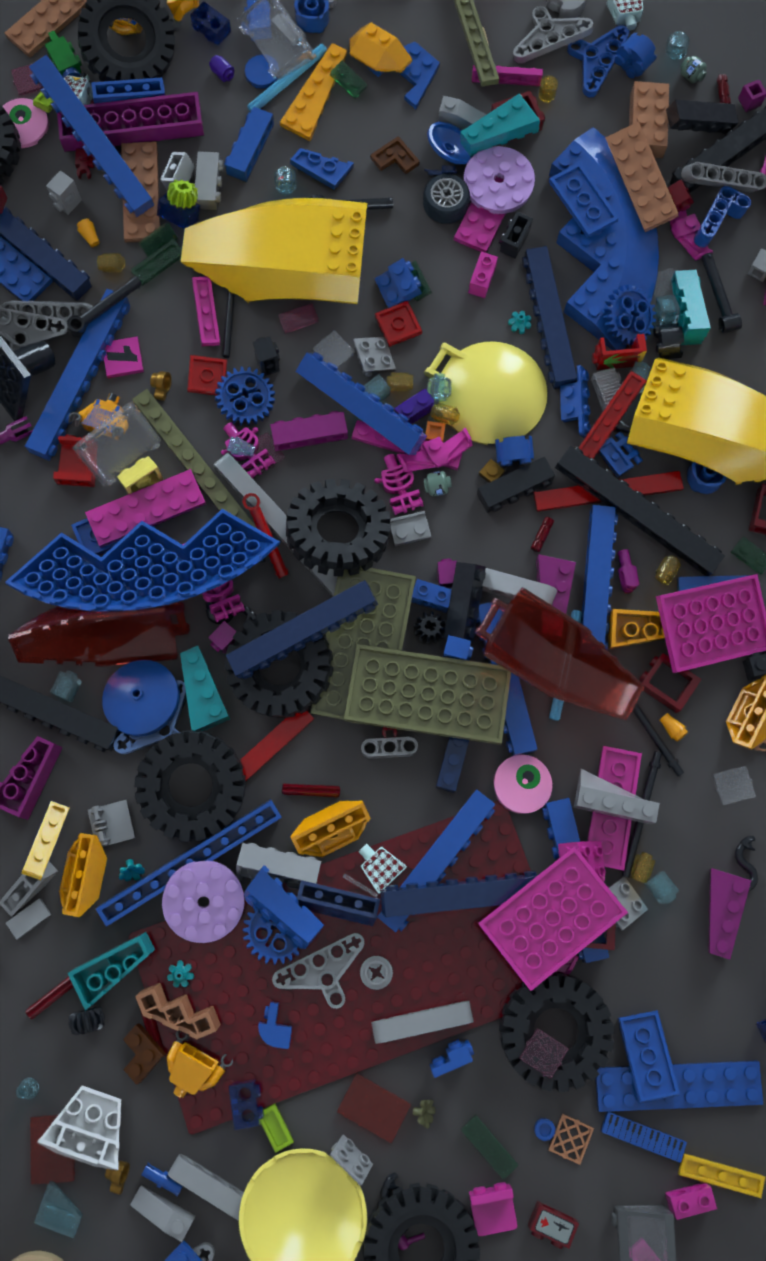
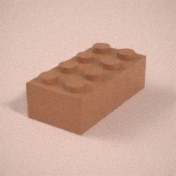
M634 81L630 94L629 126L639 121L654 158H663L668 146V117L666 109L669 107V84Z

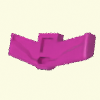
M686 210L678 212L679 217L670 221L671 232L674 238L680 242L695 261L702 259L701 257L704 254L713 253L708 246L701 248L694 242V237L700 227L695 213L687 216Z
M464 428L445 443L442 442L440 437L423 443L424 451H419L416 455L397 454V458L404 472L439 468L447 465L449 461L473 446L467 429Z

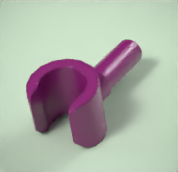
M424 1233L408 1239L405 1235H402L398 1248L405 1250L413 1242L425 1239Z

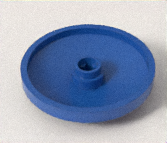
M151 660L133 661L119 668L108 680L102 696L103 711L110 724L118 727L120 732L136 737L151 735L164 728L174 717L179 706L180 690L174 675L162 664Z

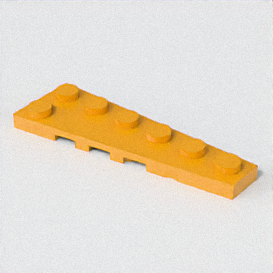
M334 43L330 45L281 119V127L308 141L312 139L319 117L323 113L325 103L330 96V91L347 56L346 49Z

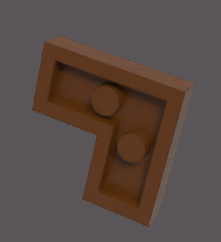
M399 136L370 155V159L380 171L395 162L407 174L420 165L418 158Z
M140 1023L136 1024L123 1039L136 1054L123 1069L136 1085L140 1084L166 1055L164 1050Z

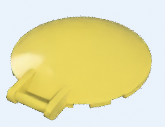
M481 342L470 345L461 351L447 343H442L434 361L424 371L427 377L439 383V405L449 425L457 433L466 428L471 440L476 443L485 445L495 444L496 439H499V442H503V438L527 435L538 424L546 407L547 385L540 367L526 352L507 343ZM445 355L451 356L441 373L437 372L436 369Z
M293 1149L282 1152L268 1160L250 1179L240 1203L239 1231L244 1249L251 1261H354L366 1233L367 1209L360 1185L331 1156L319 1150Z

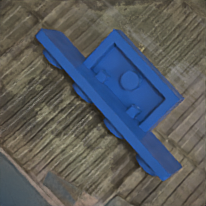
M577 365V382L560 386L561 420L563 422L578 420L579 435L585 439L591 430L588 415H590V407L588 405L590 392L587 387L589 373L582 365Z

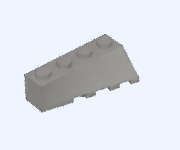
M580 769L573 808L650 825L657 822L660 803L644 800Z
M242 843L236 865V876L240 881H242L243 877L251 878L252 882L260 869L265 865L269 869L267 874L272 879L278 878L282 883H287L288 887L299 889L301 880L316 884L321 861L311 856L301 857L294 852H280L272 847L262 848L255 843Z

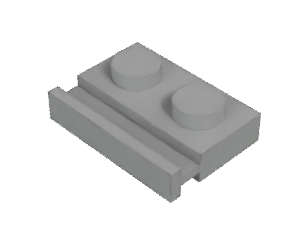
M425 511L390 519V530L395 547L431 538Z

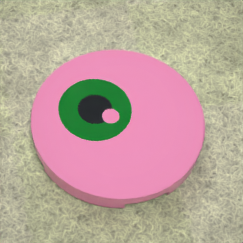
M18 98L2 106L19 132L21 148H28L38 144V141L48 132V116L45 111L33 106V100Z
M512 756L500 764L494 775L493 781L496 798L503 807L517 814L535 812L542 808L551 796L552 778L550 772L540 760L532 756Z

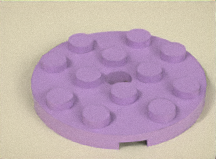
M495 146L476 153L469 160L465 168L463 181H465L469 188L470 201L475 206L489 210V213L505 214L521 208L529 200L534 188L535 175L530 162L524 155L508 147ZM498 176L504 179V181L498 183L494 179Z
M207 860L188 863L179 868L170 877L165 886L162 898L163 914L169 927L183 939L196 943L216 941L230 933L242 916L244 893L241 883L228 867L218 862ZM203 896L209 899L208 905L204 907L199 906L197 903L198 899Z

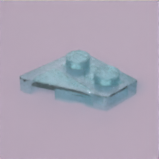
M50 1181L34 1223L74 1238L83 1214L55 1182Z

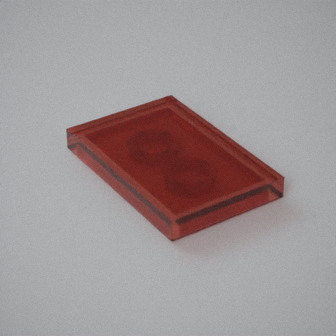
M356 1073L337 1113L392 1143L411 1103Z
M58 1115L31 1117V1184L72 1182L75 1180L74 1159L54 1153L37 1143Z

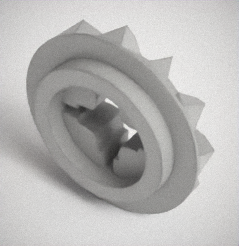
M381 956L369 957L363 962L360 969L362 982L368 988L374 990L386 987L393 975L391 964ZM382 965L380 973L384 978L376 976L371 980L373 973L369 967L377 969V967Z

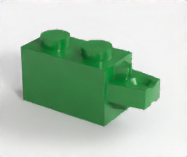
M55 31L49 32L48 35L51 42L46 43L45 47L51 61L62 75L68 68H76L81 74L80 66H82L78 55L74 56L73 53L75 51L71 42L67 43L64 36L58 38Z

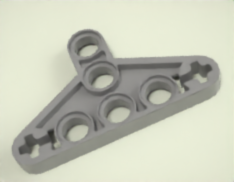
M536 7L532 12L533 22L536 27L514 48V60L517 63H525L585 38L593 32V21L590 18L552 19L545 7ZM544 14V17L537 18L536 15ZM544 26L551 27L549 30H543L542 28ZM567 32L574 33L572 36L565 35V33ZM552 38H556L558 40L555 43L549 42V40ZM535 45L542 46L538 50L533 49Z
M0 307V313L6 311L9 314L8 321L2 322L0 320V335L11 342L10 349L12 351L36 342L64 335L69 330L65 319ZM20 315H25L28 318L26 325L19 324L18 317ZM39 318H44L46 321V326L43 329L38 328L36 325ZM50 319H52L51 323L59 324V321H61L65 328L58 332V328L51 327L52 331H48L51 325ZM19 333L25 335L26 340L23 344H19L16 341V335Z
M358 933L350 934L278 970L272 978L274 986L280 989H321L329 1006L336 1009L340 1008L345 1003V994L338 980L364 947V938ZM352 937L360 938L359 948L352 946L348 948L351 952L347 954L342 942L346 940V944L352 942ZM336 945L343 949L342 956L338 958L331 954V949ZM315 955H322L325 962L322 966L317 967L313 964ZM297 964H303L306 967V973L303 976L296 975L294 969ZM291 968V974L296 979L291 981V977L287 978L285 985H282L281 982L277 983L278 974L281 973L284 976L289 973L287 969ZM324 974L332 975L333 983L326 986L322 983L321 979ZM333 993H339L342 996L340 1004L334 1005L330 1001V996Z

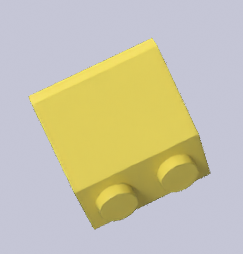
M149 456L139 459L134 466L122 470L117 476L128 494L164 480L157 465Z

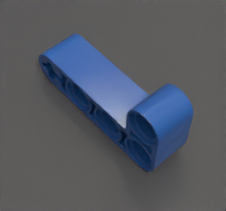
M722 187L694 237L695 244L701 248L707 247L726 214L735 219L742 218L751 205L750 198L732 187Z

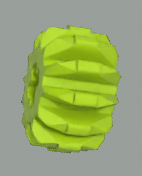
M174 180V182L169 183L167 200L170 201L171 205H176V208H191L197 202V188L195 184L189 183V180Z

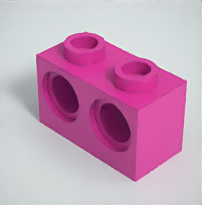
M484 252L480 253L470 281L469 294L486 298L496 269L497 256Z
M705 1182L665 1192L669 1210L674 1214L676 1220L717 1209L712 1188Z

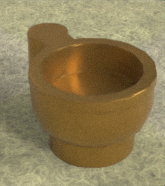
M161 371L153 373L151 376L150 384L151 387L156 388L154 398L164 401L166 399V392L169 391L172 382L169 372Z
M118 1161V1170L106 1169L105 1178L111 1182L110 1192L122 1194L123 1186L130 1170L128 1162Z

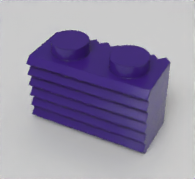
M423 389L395 407L394 412L398 415L403 414L409 419L408 422L412 424L421 419V417H424V415H427V413H430V411L433 412L434 399L426 389Z

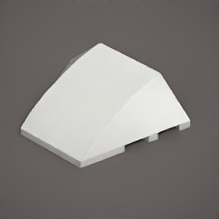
M81 1086L37 1143L54 1153L95 1167L118 1170L121 1099Z

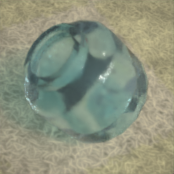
M676 31L668 37L665 51L670 58L677 60L686 56L690 44L688 35L682 31Z
M283 166L275 171L274 186L276 191L283 195H290L297 189V175L292 168Z
M436 373L434 377L429 378L427 391L434 401L443 402L451 396L452 381L450 378L445 377L443 373Z

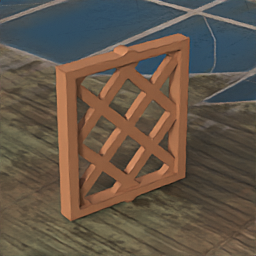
M562 1114L548 1150L580 1165L594 1128L580 1122L578 1119L575 1120ZM565 1120L574 1121V1125L568 1127ZM562 1122H563L565 1128L562 1129V1130H559L560 1127H561V1124H562ZM579 1125L587 1127L588 1130L581 1133ZM576 1127L578 1135L572 1137L569 1130ZM567 1131L569 1138L562 1141L560 1133ZM588 1134L586 1141H584L583 1136ZM558 1136L560 1142L554 1144L556 1137ZM580 1137L582 1145L575 1147L573 1140ZM571 1141L573 1149L566 1151L564 1144ZM561 1145L563 1153L555 1151L554 1148ZM583 1148L579 1157L577 1150ZM575 1152L577 1159L568 1157V1154Z

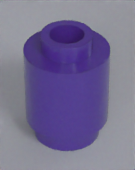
M215 55L209 62L211 71L223 82L232 80L235 71L234 67L222 56Z

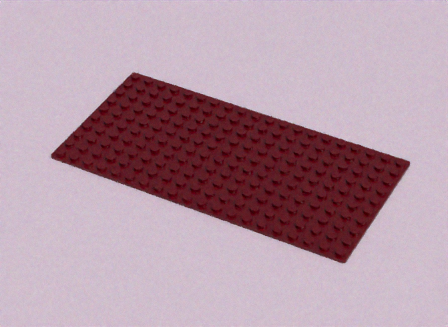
M498 800L494 801L493 809L495 812L488 820L484 818L481 822L482 829L477 835L472 834L468 840L471 843L464 851L460 849L456 854L458 860L452 867L449 865L444 870L446 875L438 884L446 883L447 879H458V882L466 881L465 878L478 877V880L485 879L486 875H497V878L505 877L506 873H517V876L524 875L526 871H531L509 811ZM455 816L370 846L374 852L383 847L407 866L389 885H398L399 888ZM359 851L320 865L316 884L380 899L378 914L381 912V894L377 893L362 870L361 865L366 860ZM287 883L281 885L286 893L292 892L297 897L298 888H290L287 886ZM245 897L243 913L238 924L226 936L213 942L196 943L185 940L178 936L166 921L131 933L129 940L147 932L155 948V951L138 965L144 989L160 983L167 1001L187 994L194 1013L213 1006L221 1024L217 1031L199 1039L189 1036L188 1040L182 1042V1045L186 1042L219 1061L218 1066L221 1064V1057L224 1054H227L223 1059L224 1064H229L233 1059L232 1065L224 1069L225 1073L215 1086L205 1091L198 1090L195 1095L187 1092L185 1097H178L188 1132L190 1134L198 1133L502 1018L503 1014L501 1012L504 1004H508L511 999L509 997L514 989L518 990L521 988L523 981L478 924L499 906L409 915L406 919L409 923L402 932L399 929L397 932H394L379 918L376 919L373 926L312 912L324 924L321 932L306 949L297 948L299 956L291 954L292 961L286 957L284 964L279 959L276 965L273 964L272 959L265 964V957L258 961V953L251 955L253 947L246 948L250 941L243 940V937L248 935V933L243 932V929L249 926L244 924V920H251L247 914L248 912L253 914L255 912L253 907L246 902ZM277 927L275 929L271 928L273 930L272 935L265 944L266 947L270 945L276 933L281 934ZM258 930L256 932L258 939H265L268 936L265 930ZM358 933L364 938V947L338 980L345 994V1003L340 1008L330 1007L321 989H280L274 986L272 978L278 970L350 934ZM352 937V942L346 944V940L342 942L347 954L351 952L348 948L352 946L359 948L360 938ZM277 940L273 946L276 950H282L285 944L283 941ZM334 946L331 949V954L336 958L341 957L343 954L342 947ZM315 955L313 958V964L317 967L322 966L325 962L322 955ZM372 956L385 958L389 961L393 970L390 983L379 990L368 988L360 977V969L363 962ZM182 960L184 966L186 964L192 966L189 972L194 973V978L187 980L189 982L187 987H183L180 984L178 988H175L173 986L174 981L167 980V975L172 973L169 971V966H177V961ZM303 964L295 966L294 971L296 975L303 976L306 973V967ZM382 965L377 967V969L369 967L373 973L371 980L376 976L384 978L380 973ZM291 968L287 969L289 973L284 976L281 973L278 974L277 983L281 982L282 985H285L287 978L291 977V981L296 979L291 974ZM324 974L321 980L324 985L329 986L333 983L331 974ZM333 993L330 996V1001L332 1004L338 1005L342 1001V996L339 993ZM271 1001L279 1002L276 1024L293 1026L289 1049L272 1047L265 1043L260 1036L258 1024L260 1021L267 1022V1019H264L265 1007L269 1006ZM470 1001L474 1020L472 1023L375 1044L371 1025L373 1021L457 1002ZM155 1020L167 1060V1055L173 1042L177 1041V1030ZM181 1031L180 1038H184L186 1033Z

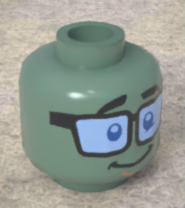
M697 56L687 57L680 67L681 75L692 84L698 81L701 82L707 74L705 72L707 69L706 63Z
M444 471L428 473L427 477L424 478L426 493H429L432 497L446 495L449 487H452L451 477L446 476Z

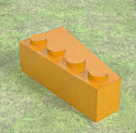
M611 610L609 615L608 649L665 639L659 612Z

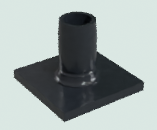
M0 336V403L12 419L16 421L23 418L30 378L54 367L55 356L51 347L45 341L36 342L12 351Z

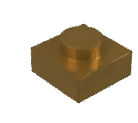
M490 459L481 469L479 475L490 483L500 478L505 473V469Z

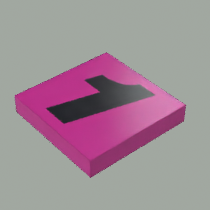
M137 336L114 340L111 346H106L104 362L107 378L144 372Z

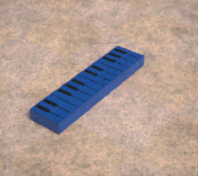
M606 1112L601 1128L602 1133L680 1163L687 1144L682 1139L612 1112Z

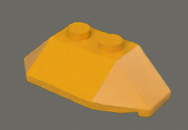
M372 22L360 28L350 38V56L375 71H396L401 73L412 62L411 56L398 38Z
M766 674L741 689L726 720L733 743L751 750L766 739Z
M339 801L305 818L290 838L298 854L324 857L358 840L371 818L363 801Z
M80 833L78 839L68 851L59 890L63 907L62 913L65 915L81 917L99 899L107 857L96 835Z

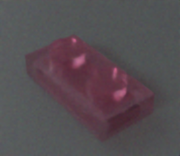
M312 303L278 315L285 333L319 322Z

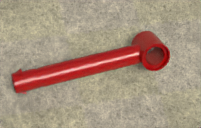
M254 493L246 494L243 498V505L250 511L256 528L273 537L260 508V498ZM251 496L257 499V504L254 507H248L246 504L247 499ZM276 547L268 555L275 569V575L281 578L289 573L278 547Z

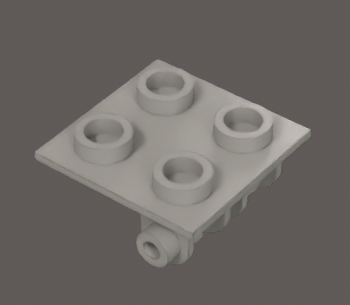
M384 337L353 339L355 344L354 350H356L358 355L357 359L360 360L359 364L362 365V373L366 377L371 376L373 371L396 369Z
M127 800L104 806H94L88 810L93 835L98 836L102 847L135 838Z
M622 877L609 887L610 891L628 912L616 922V927L624 930L646 912L648 908L626 877Z
M343 1134L339 1141L332 1146L330 1156L361 1186L373 1163L366 1154L362 1153L355 1146L351 1139Z

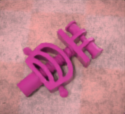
M232 422L224 426L223 430L230 439L225 441L227 449L222 450L221 454L230 453L236 461H243L248 458L249 460L241 465V467L247 471L252 479L257 474L261 475L260 470L263 468L268 470L271 464H275L274 459L268 454L266 448L255 455L259 447L258 437L255 435L258 432L257 427H254L252 431L247 427L238 431Z
M394 454L385 456L384 461L387 469L381 471V478H375L374 482L376 484L382 482L383 489L389 494H399V496L389 500L394 515L396 516L401 512L407 513L408 508H411L413 511L416 507L424 506L421 497H419V489L409 493L406 492L413 485V471L404 472L402 466L398 465ZM410 478V481L404 485V482Z
M232 579L202 593V597L206 602H217L209 605L210 612L213 614L216 622L223 618L229 619L228 615L231 613L233 616H236V613L245 611L243 603L240 602L239 594L227 598L233 592Z

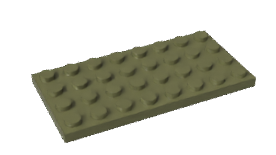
M360 566L359 574L350 576L348 570L345 569L343 577H337L334 596L365 580L369 584L379 605L375 606V610L370 613L358 615L355 621L343 623L338 630L326 633V639L330 644L328 647L333 654V661H331V666L334 667L332 677L329 676L328 682L330 685L326 692L323 691L320 696L322 698L316 705L312 704L311 714L344 720L357 644L402 651L416 576L369 568L364 571Z
M357 644L344 721L501 745L512 667Z

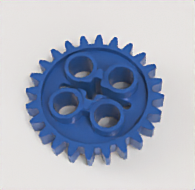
M631 284L613 290V294L608 295L610 300L605 301L608 307L603 308L607 312V315H604L603 318L608 320L604 325H609L610 327L607 332H613L611 338L617 337V343L622 342L623 345H632L637 334H644L645 340H647L646 336L651 335L650 330L655 328L652 325V322H656L653 315L657 313L652 311L655 305L650 304L652 298L647 299L648 292L643 293V288H638L637 285L631 286Z
M241 366L238 372L233 368V374L227 371V378L222 376V382L217 383L219 388L215 389V394H217L215 401L219 402L217 403V408H222L221 415L227 413L226 420L232 417L233 424L237 420L240 421V426H242L244 421H246L248 426H250V421L257 424L258 418L264 421L263 414L269 416L268 410H273L272 404L275 403V398H273L275 391H271L273 384H268L269 378L263 379L264 373L258 375V369L251 372V368L248 367L247 371H244V368ZM253 383L255 386L250 388L246 384ZM233 388L236 389L238 392L233 394L230 393L229 390ZM260 399L262 403L255 404L253 400ZM242 405L245 408L243 410L236 409V406Z
M256 906L253 907L254 914L248 912L247 915L251 920H244V924L249 927L243 929L244 933H248L247 936L243 937V940L250 941L246 948L253 947L251 955L258 953V961L265 957V964L272 959L274 965H276L279 959L284 964L286 957L292 961L291 954L299 956L297 948H304L295 945L287 933H276L270 945L266 947L265 944L272 935L273 930L271 928L275 929L276 924L265 919ZM258 930H265L268 936L265 939H258L256 932ZM277 940L283 941L285 944L284 949L276 950L273 946L274 942Z

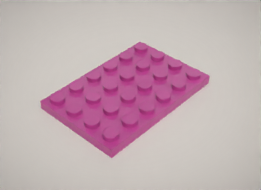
M757 574L656 596L673 673L766 651V610Z
M574 846L478 924L529 990L532 991L628 912Z

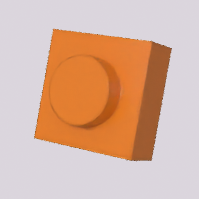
M427 421V437L425 440L429 441L440 437L443 442L446 424Z

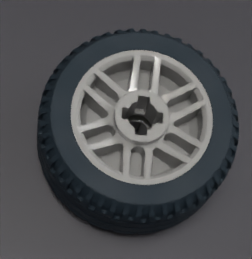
M447 173L433 177L426 184L423 193V207L426 214L432 220L443 224L455 223L464 217L469 208L470 191L465 181L459 176Z

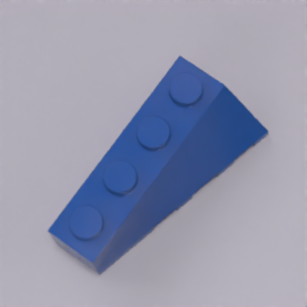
M264 865L246 888L244 893L245 900L250 906H256L265 919H271L280 932L287 933L295 945L306 949L321 932L324 924L306 906L300 907L297 897L292 892L286 893L281 886L283 883L278 878L272 879L267 874L269 869Z

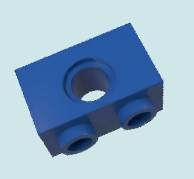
M417 579L411 602L447 613L452 589Z
M448 635L443 657L470 661L473 647L470 646L471 640Z

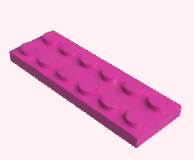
M498 176L494 179L498 183L504 181V179ZM471 202L454 236V241L479 252L487 253L506 213H489V210L482 207L478 208Z
M190 469L89 510L85 514L100 548L121 540L141 521L150 526H155L206 505V502Z
M602 746L597 777L636 795L642 753ZM592 812L587 842H601L604 867L624 871L632 820Z

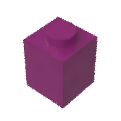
M758 79L743 86L738 100L745 112L762 106L766 97V90L761 81Z
M442 559L441 562L437 563L439 586L452 588L457 560Z
M224 621L208 637L210 642H212L210 646L216 652L221 651L225 654L229 644L233 645L235 642L232 637L236 631Z

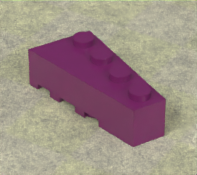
M540 554L536 558L537 582L557 589L551 609L539 607L540 636L557 640L562 636L576 562Z
M37 736L23 753L17 765L11 768L6 779L0 782V809L28 820L63 747Z
M710 868L708 953L730 960L751 880Z

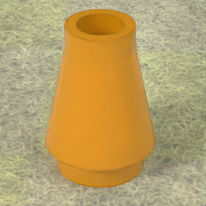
M88 218L77 223V231L88 242L90 247L99 245L100 241L93 222Z
M669 713L659 720L670 738L676 742L688 733L685 729L686 726L673 718Z

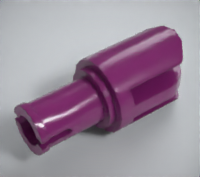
M27 416L6 425V430L0 432V445L10 440L17 442L31 435L33 430L23 433L18 437L16 436V433L31 427V423L15 430L12 428L28 420Z
M624 549L617 553L621 566L618 569V575L622 590L629 594L640 585L637 567L632 565L630 551Z

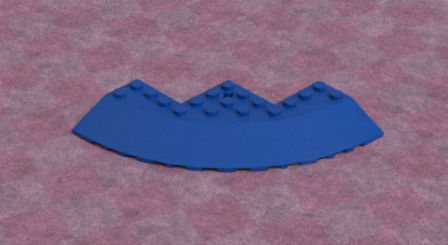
M593 127L576 138L551 165L549 176L553 177L580 162L615 211L619 220L617 223L589 238L585 236L574 218L560 230L556 243L594 272L567 301L564 313L600 340V338L604 337L605 345L612 351L624 350L628 344L617 343V337L611 338L613 332H607L610 328L609 325H604L608 321L603 318L604 315H607L603 308L608 307L605 301L610 300L608 295L613 294V290L631 284V286L637 285L638 288L642 287L643 293L648 292L647 299L653 297L659 263L657 228L647 232L644 231L606 139Z
M221 509L184 545L141 521L102 557L61 532L5 583L26 596L68 609L96 612L148 609L197 596L230 581L263 560L280 545V541L224 509Z

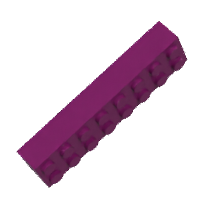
M198 92L84 105L113 146H119L121 143L153 142L204 136ZM59 112L57 114L59 139L64 152L76 151V148L83 149V143L76 141L71 133L73 132L72 128L65 126L61 119L63 116Z

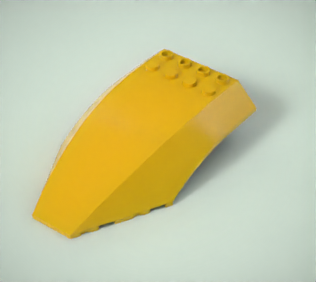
M321 198L282 199L260 203L213 217L185 228L181 263L193 268L195 272L210 278L217 285L227 288L229 292L239 295L248 303L250 301L270 299H307L358 304L367 203Z
M658 357L654 360L637 406L627 444L671 454L695 462L736 482V485L753 480L761 482L766 480V396L720 373Z

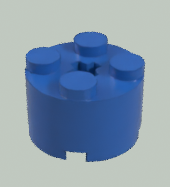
M295 0V20L297 25L308 33L324 32L329 23V1Z
M633 33L618 48L614 58L616 64L621 66L626 71L627 76L632 79L641 76L657 58V54H654L656 48L653 42L643 34L638 36L636 35L637 33Z
M525 436L503 438V442H499V439L495 440L497 463H501V467L512 466V462L526 465L530 464L531 460L534 459L532 436H529L528 439H525Z
M692 462L687 470V481L691 489L702 494H710L717 491L727 479L724 475L695 462Z

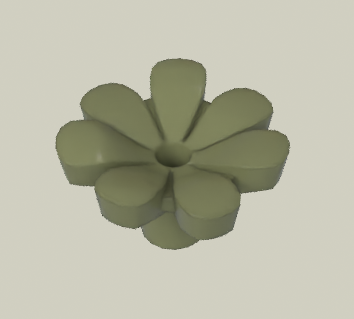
M432 1099L422 1100L420 1102L421 1108H413V1115L419 1116L418 1124L423 1125L425 1128L430 1127V1123L433 1122L431 1114L436 1112L435 1107L432 1106Z

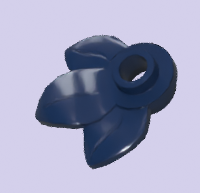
M442 165V170L424 169L425 172H428L429 176L446 173L454 175V173H457L456 166Z

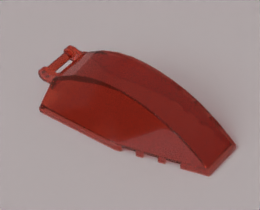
M521 587L508 605L499 599L493 598L491 601L492 606L483 622L474 631L475 634L487 640L483 654L485 657L552 698L624 721L627 720L644 685L618 662L615 655L612 656L605 649V645L599 642L587 627L524 587ZM498 609H500L503 613L490 634L487 632V629Z
M181 601L141 610L101 612L57 606L19 627L8 635V640L18 663L44 664V660L57 661V665H63V661H74L77 666H82V662H95V666L102 667L123 665L138 660H175L178 657L175 636L188 634L190 627L186 623L184 616L185 607ZM171 614H176L178 624H173Z

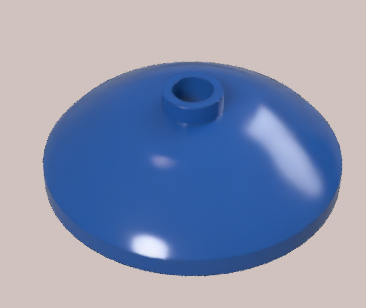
M435 122L430 126L427 132L429 144L442 159L461 165L467 164L473 157H470L460 144L461 129L446 122Z

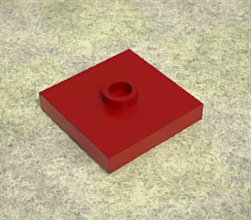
M408 301L375 313L377 323L389 347L422 334V329Z
M190 355L187 392L217 396L215 389H219L217 383L222 382L221 377H226L227 359Z

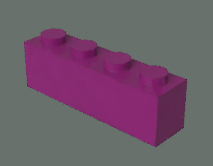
M332 411L327 415L315 414L304 419L297 417L292 421L286 422L281 420L270 424L275 452L348 439L344 412Z

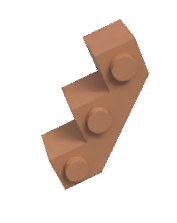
M160 983L141 990L135 996L144 1017L162 1022L163 1025L185 1032L195 1039L216 1032L221 1025L213 1006L194 1013L187 994L167 1001Z

